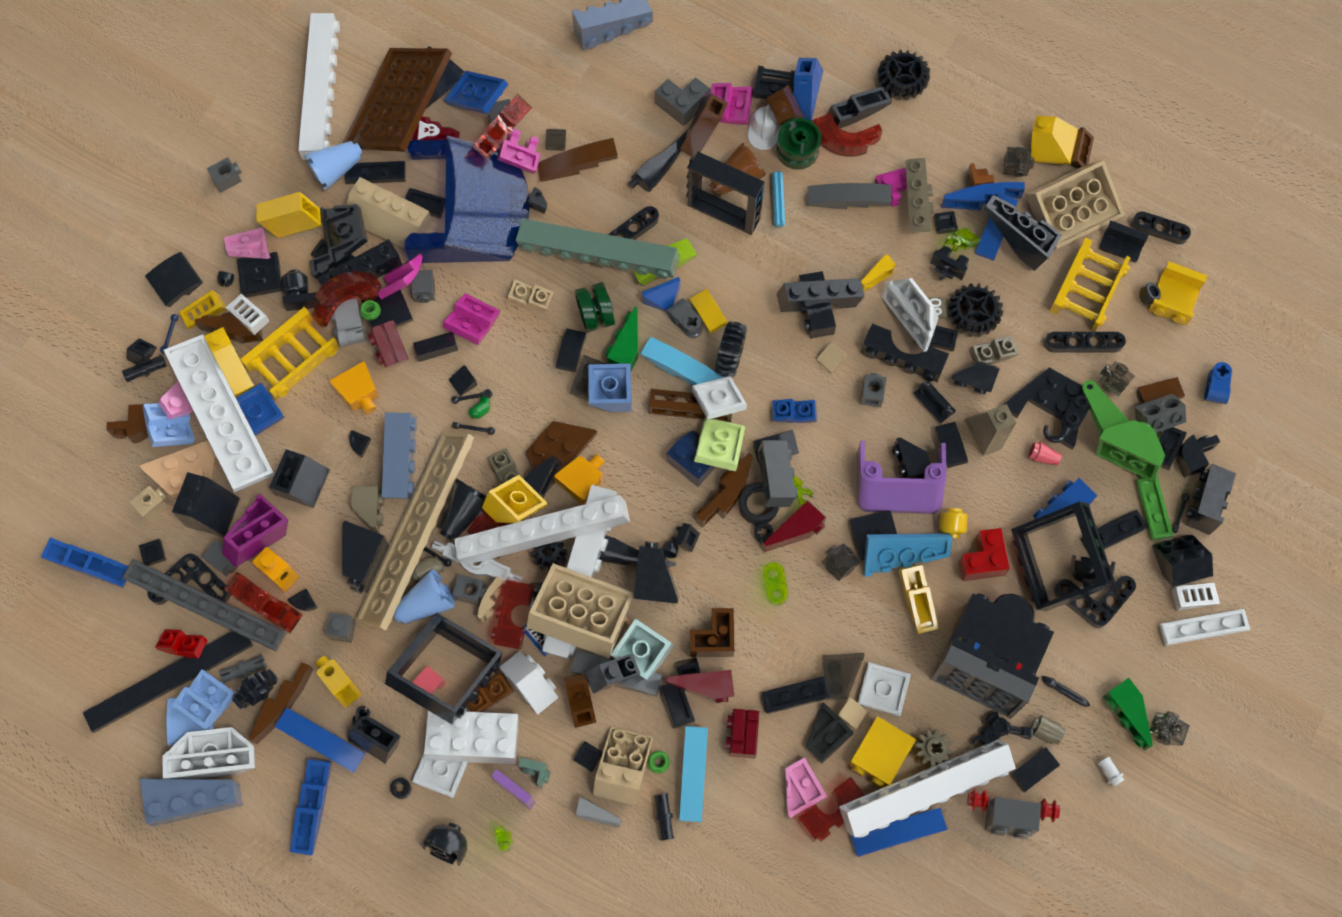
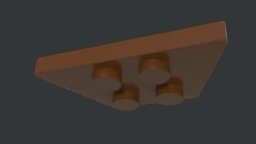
M552 421L527 449L526 455L533 469L552 456L562 461L557 471L558 473L582 453L596 437L597 431L595 429ZM553 479V481H552V483H551L549 489L555 484V480H554V479Z

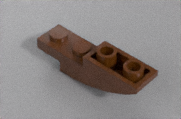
M748 453L745 457L743 455L739 457L736 471L727 470L722 474L719 487L722 491L718 490L711 498L713 501L707 506L704 504L696 513V522L702 528L716 514L724 519L735 506L749 477L752 454Z

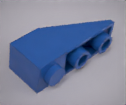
M798 58L794 74L793 95L805 119L812 121L823 69L817 58Z
M1080 478L1074 483L1070 480L1062 488L1064 492L1060 496L1055 494L1047 502L1049 506L1045 510L1041 507L1033 517L1035 519L1079 501L1089 503L1090 505L1098 495Z

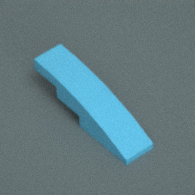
M649 337L640 352L641 356L671 376H678L691 386L724 378L699 361L653 337Z
M686 726L679 821L702 822L708 727Z

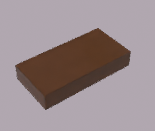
M1178 377L1141 386L1137 389L1142 404L1172 393L1178 399H1182L1185 396Z

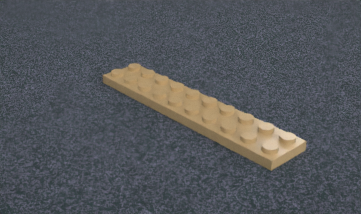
M442 432L354 621L355 623L370 628L387 630L394 612L401 602L405 588L410 582V577L419 562L421 553L427 545L431 531L436 525L437 518L445 505L458 472L462 468L463 461L471 448L474 437L470 434Z

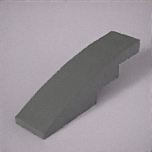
M835 183L808 186L807 206L846 210L848 206L868 208L869 204L889 206L891 204V185Z
M576 650L571 673L585 674L597 665L613 659ZM654 672L648 680L638 675L615 685V687L657 697L662 675Z

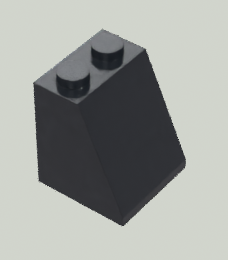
M187 472L172 513L185 527L225 537L238 507L240 497L208 477Z
M344 520L342 524V576L347 581L346 584L351 586L350 589L359 594H362L363 591L368 593L390 545L384 535Z
M646 541L644 545L641 544L639 546L634 599L677 604L679 594L664 549L658 546L659 542Z

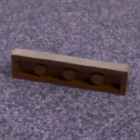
M651 389L648 405L649 414L702 420L706 417L700 405L695 404L697 399L693 393ZM655 395L664 396L668 401L656 400ZM685 398L688 403L675 402V400ZM732 413L712 419L731 423Z

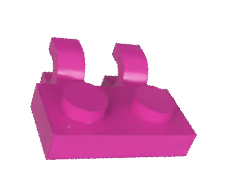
M513 129L512 133L508 134L507 140L504 139L502 141L497 160L534 174L540 158V153L535 152L539 138L531 136L530 140L526 141L525 147L520 146L517 143L521 131Z
M906 168L875 177L876 184L891 185V206L900 205L899 199H901L899 191L906 190L908 193Z

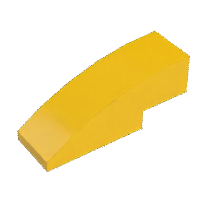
M917 564L898 569L906 602L917 634L939 629L923 566Z

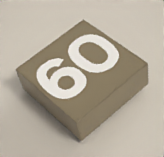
M927 297L934 305L939 317L938 319H946V297Z

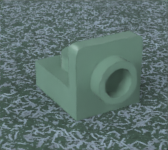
M520 758L518 766L520 769H523L522 773L530 776H535L536 773H539L536 785L543 788V784L548 783L551 773L550 770H547L548 765Z

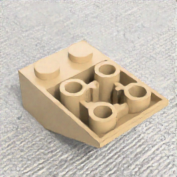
M610 727L595 777L593 795L636 806L653 736Z

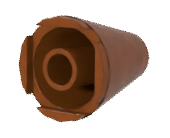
M744 143L739 145L725 161V164L758 179L766 176L764 169L760 170L758 168L759 161ZM710 180L711 184L709 186L715 195L719 193L722 196L734 191Z

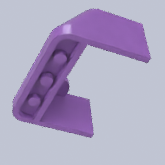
M860 441L857 450V504L859 508L865 512H885L891 510V513H937L943 505L946 443H941L936 454L937 463L927 466L924 479L882 478L881 466L874 461H865V441Z

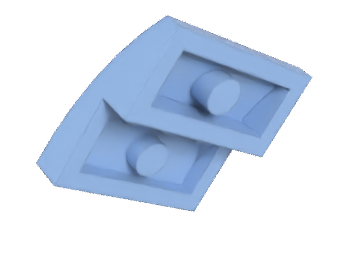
M158 403L143 405L146 429L152 447L194 443L195 437L189 424L190 414L169 420Z
M201 670L190 687L182 689L172 706L202 728L207 729L231 704L234 698L233 695L236 692L207 671Z
M176 698L167 699L166 726L168 746L174 745L187 732L214 729L215 722L207 729H204L172 706Z

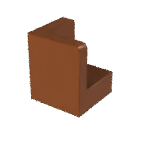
M970 163L967 171L970 187L995 182L993 175H988L986 168L976 169L975 164Z

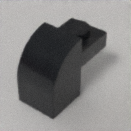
M1192 435L1182 444L1177 454V464L1184 478L1201 472L1209 465L1204 453L1215 449L1220 443L1217 435L1212 437L1205 435L1199 439Z

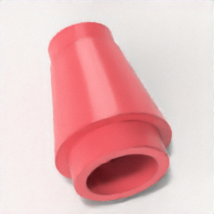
M1034 442L1031 445L1028 457L1034 462L1058 466L1062 454L1042 442Z

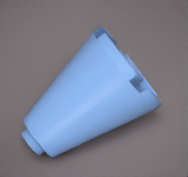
M352 141L307 153L304 157L307 160L310 159L307 163L316 179L321 184H324L321 187L325 191L361 160L360 155L363 152L358 143L353 144Z
M435 570L427 573L401 598V602L393 615L397 622L407 624L455 607V600L447 584L444 586L440 581L443 578Z

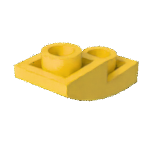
M708 289L689 298L710 333L727 325L728 321Z

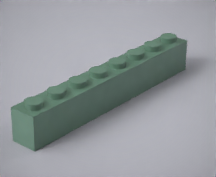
M523 218L516 238L520 248L526 252L538 251L546 256L554 254L559 255L562 259L570 260L574 258L586 264L595 262L602 267H609L610 265L622 271H628V269L635 270L642 275L651 273L663 279L667 277L674 278L680 257L675 247Z

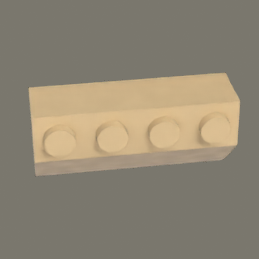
M361 177L349 193L346 205L357 204L361 208L366 232L385 241L390 239L393 245L411 254L432 223L428 210Z

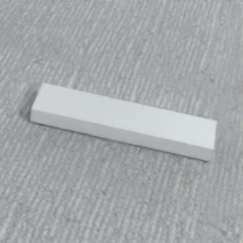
M1245 609L1161 623L1159 629L1164 646L1246 632L1250 630Z

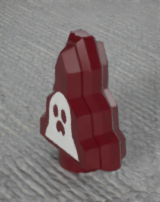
M422 116L411 141L417 144V153L428 152L429 149L438 148L441 144H450L460 139V132L451 127H442L439 122L431 121L430 117Z

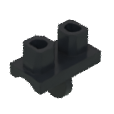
M943 245L939 251L935 250L930 264L936 266L934 270L940 273L938 279L943 281L945 276L951 280L953 277L963 280L968 269L969 258L959 255L957 260L950 258L952 254L951 248Z

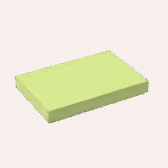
M705 417L694 462L736 471L745 426L717 419L707 420Z

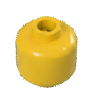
M945 508V511L940 513V532L950 534L952 538L959 539L960 534L967 532V514L962 512L961 508Z

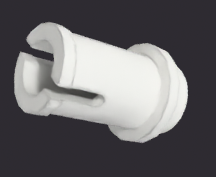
M1110 757L1098 763V766H1100L1109 780L1108 784L1115 787L1124 781L1122 777L1124 774H1120Z

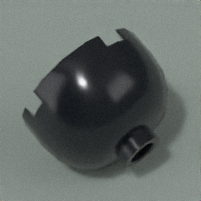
M1072 555L1071 573L1075 580L1083 583L1084 588L1098 583L1090 558L1081 557L1080 561L1076 560V555ZM1111 561L1110 565L1112 574H1114L1116 562Z
M454 823L433 826L426 833L420 844L424 850L426 847L432 850L430 854L441 861L452 865L457 861V866L461 865L467 852V840L460 832L461 828Z

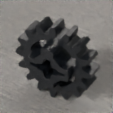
M265 669L262 673L256 672L254 675L246 677L241 682V686L236 690L237 693L233 695L232 701L240 709L243 707L247 708L249 705L255 706L258 702L264 701L269 696V692L274 688L273 685L277 684L278 677L271 669Z

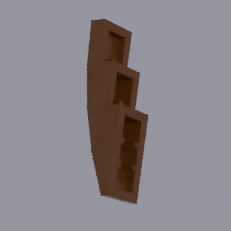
M614 138L582 145L538 162L537 167L541 182L580 174L579 170L599 167V162L618 159Z
M301 662L293 682L284 680L276 699L266 698L249 736V740L258 744L275 728L274 726L286 707L292 708L314 670L310 665Z

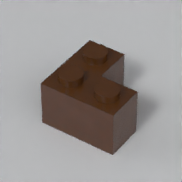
M712 608L711 630H690V657H734V608Z

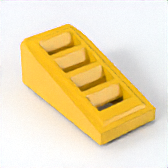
M888 254L884 255L861 280L863 292L894 274L896 264Z
M211 290L179 311V314L187 329H191L197 326L195 319L205 315L217 316L227 309L220 295ZM204 305H207L209 310L206 311ZM196 309L200 310L201 315H198ZM191 312L195 319L191 320L188 313Z

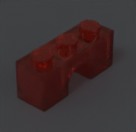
M506 580V584H502L500 596L503 597V600L496 610V618H499L497 627H493L491 639L494 640L493 645L518 650L522 649L526 628L515 625L511 614L513 609L519 605L531 607L535 585Z
M849 777L831 793L838 803V809L835 813H823L815 804L797 819V822L813 843L817 839L820 842L831 835L829 830L835 825L840 828L845 824L839 806L865 796L852 777Z

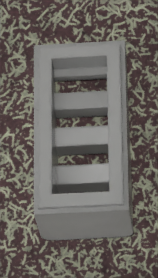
M579 798L576 810L577 818L618 828L621 826V819L584 798Z

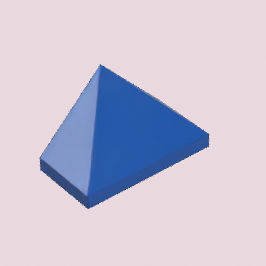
M674 278L641 292L643 304L666 312L675 303L680 290V278Z

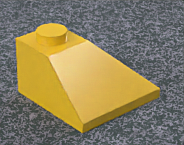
M1036 115L1032 130L1031 162L1070 165L1078 129L1057 117Z
M517 475L490 490L482 508L496 522L518 523L546 507L548 503L520 475Z

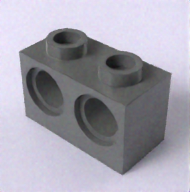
M1172 393L1135 406V418L1138 422L1149 424L1157 433L1186 423V405Z

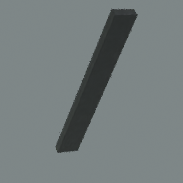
M232 631L206 645L199 658L184 657L83 712V715L91 732L95 733L196 678L201 670L209 671L254 645L250 639Z

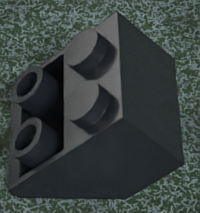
M286 449L269 488L276 496L314 508L330 469L305 455Z
M1193 534L1183 535L1173 540H1164L1153 545V551L1162 575L1172 587L1213 576L1212 553Z

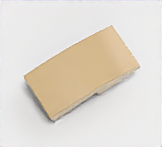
M515 279L507 300L530 308L547 311L554 292L536 284L533 287Z
M498 576L491 583L481 601L478 619L482 624L486 620L490 621L496 615L497 605L493 600H498L505 592V583Z

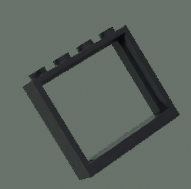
M698 151L694 158H690L687 169H689L686 177L688 179L686 188H688L686 194L688 206L752 235L761 220L765 181ZM704 176L748 196L747 210L702 190V177Z
M1079 501L1011 529L1014 537L1013 544L1017 547L1019 553L1018 560L1025 571V582L1032 593L1031 601L1035 603L1038 611H1048L1116 585L1089 503ZM1076 515L1098 583L1049 601L1028 534Z
M436 613L387 671L385 685L453 725L457 718L461 719L467 711V705L469 703L473 704L476 701L481 687L486 688L491 680L490 676L492 673H497L500 670L499 667L503 664L500 662L503 652ZM437 634L488 664L455 707L403 677L405 672Z

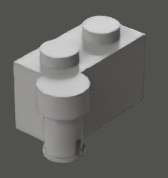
M357 297L332 302L333 310H330L332 321L336 322L337 328H334L336 340H339L340 346L344 347L366 342L367 339Z

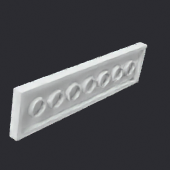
M202 334L164 349V354L233 492L274 476L204 335Z

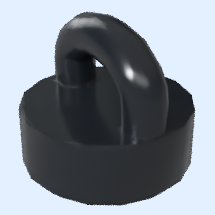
M1149 282L1141 287L1139 295L1142 303L1150 305L1154 299H1160L1161 292L1156 284Z

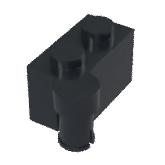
M360 706L356 709V714L352 718V728L350 729L348 741L386 764L398 747L401 736L369 717V708L365 710L366 706Z

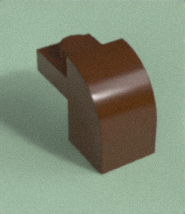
M144 404L128 405V421L107 422L106 430L114 438L124 439L128 437L133 443H139L147 439L149 436L144 419Z
M585 674L564 678L575 728L597 723Z

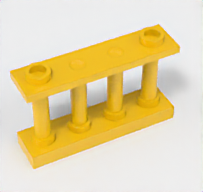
M1085 237L1049 312L1057 315L1060 308L1073 311L1095 321L1091 328V331L1095 332L1098 326H1103L1107 318L1104 315L1121 277H1126L1131 266L1127 265L1130 260L1128 256L1120 264L1093 252V249L1090 248L1093 240ZM1091 259L1117 271L1115 280L1113 281L1084 268L1083 260ZM1076 275L1079 277L1082 275L1110 288L1107 297L1078 285L1074 281ZM1068 292H1075L1102 304L1099 314L1069 301V298L1066 297Z
M305 307L240 359L249 372L257 369L273 386L269 391L275 400L286 396L294 385L324 360L334 356L340 348L334 337L327 342L311 325V322L314 320ZM301 330H305L321 347L312 355L295 338V335ZM286 343H289L305 360L297 368L279 351V348ZM270 356H273L289 373L281 381L263 364Z

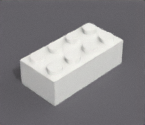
M428 711L424 750L426 760L516 764L519 731L518 714L466 712L461 719L457 718L453 725Z

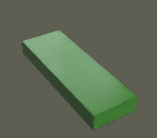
M1158 476L1155 482L1145 478L1137 479L1135 483L1148 526L1150 540L1156 541L1172 538L1174 535Z

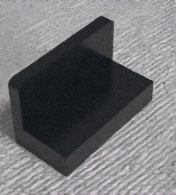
M1110 220L1105 229L1099 250L1123 259L1128 256L1130 257L1129 261L1136 263L1149 234Z

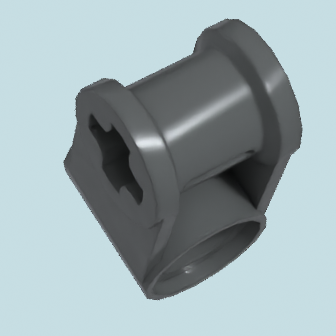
M680 299L666 310L671 321L687 337L697 338L702 332L701 318L685 299Z

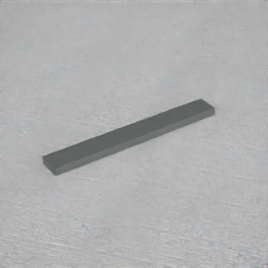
M132 559L122 579L275 652H277L287 633L276 626Z

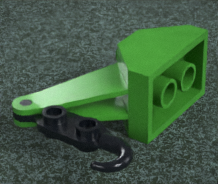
M1092 380L1084 382L1082 394L1075 396L1063 415L1062 428L1058 436H1051L1048 433V425L1044 426L1043 435L1045 439L1052 443H1060L1070 433L1080 427L1088 411H1090L1101 436L1096 456L1151 482H1155L1165 458L1155 429L1145 422L1129 421L1099 388L1096 382Z

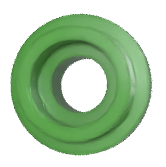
M372 300L365 301L360 308V314L365 320H374L381 313L379 304Z
M655 751L650 754L648 767L652 772L661 774L669 768L670 759L665 752ZM656 759H661L663 764L656 766L654 762Z

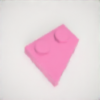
M264 227L224 237L228 256L270 258Z
M178 381L163 395L158 403L169 420L193 413Z
M805 757L785 768L789 819L827 798Z

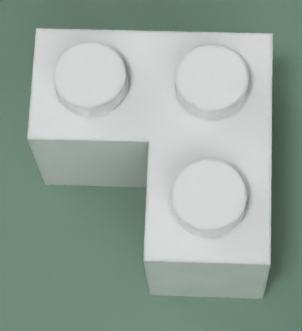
M519 651L499 667L509 682L520 692L528 705L537 714L541 713L558 699L554 692L556 689L555 685L549 678L545 680L543 677L545 671L538 663L536 664L530 655L525 656Z

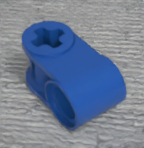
M1219 362L1208 373L1204 400L1221 404L1228 403L1232 368L1228 363Z

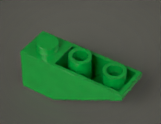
M634 307L632 312L627 313L624 319V327L622 329L619 328L615 335L616 341L614 345L608 347L605 354L607 364H630L631 371L639 358L638 307Z
M1127 678L1103 697L1105 698L1106 706L1119 717L1118 720L1121 726L1126 730L1128 729L1133 735L1134 743L1145 751L1152 747L1153 743L1144 698L1131 679Z

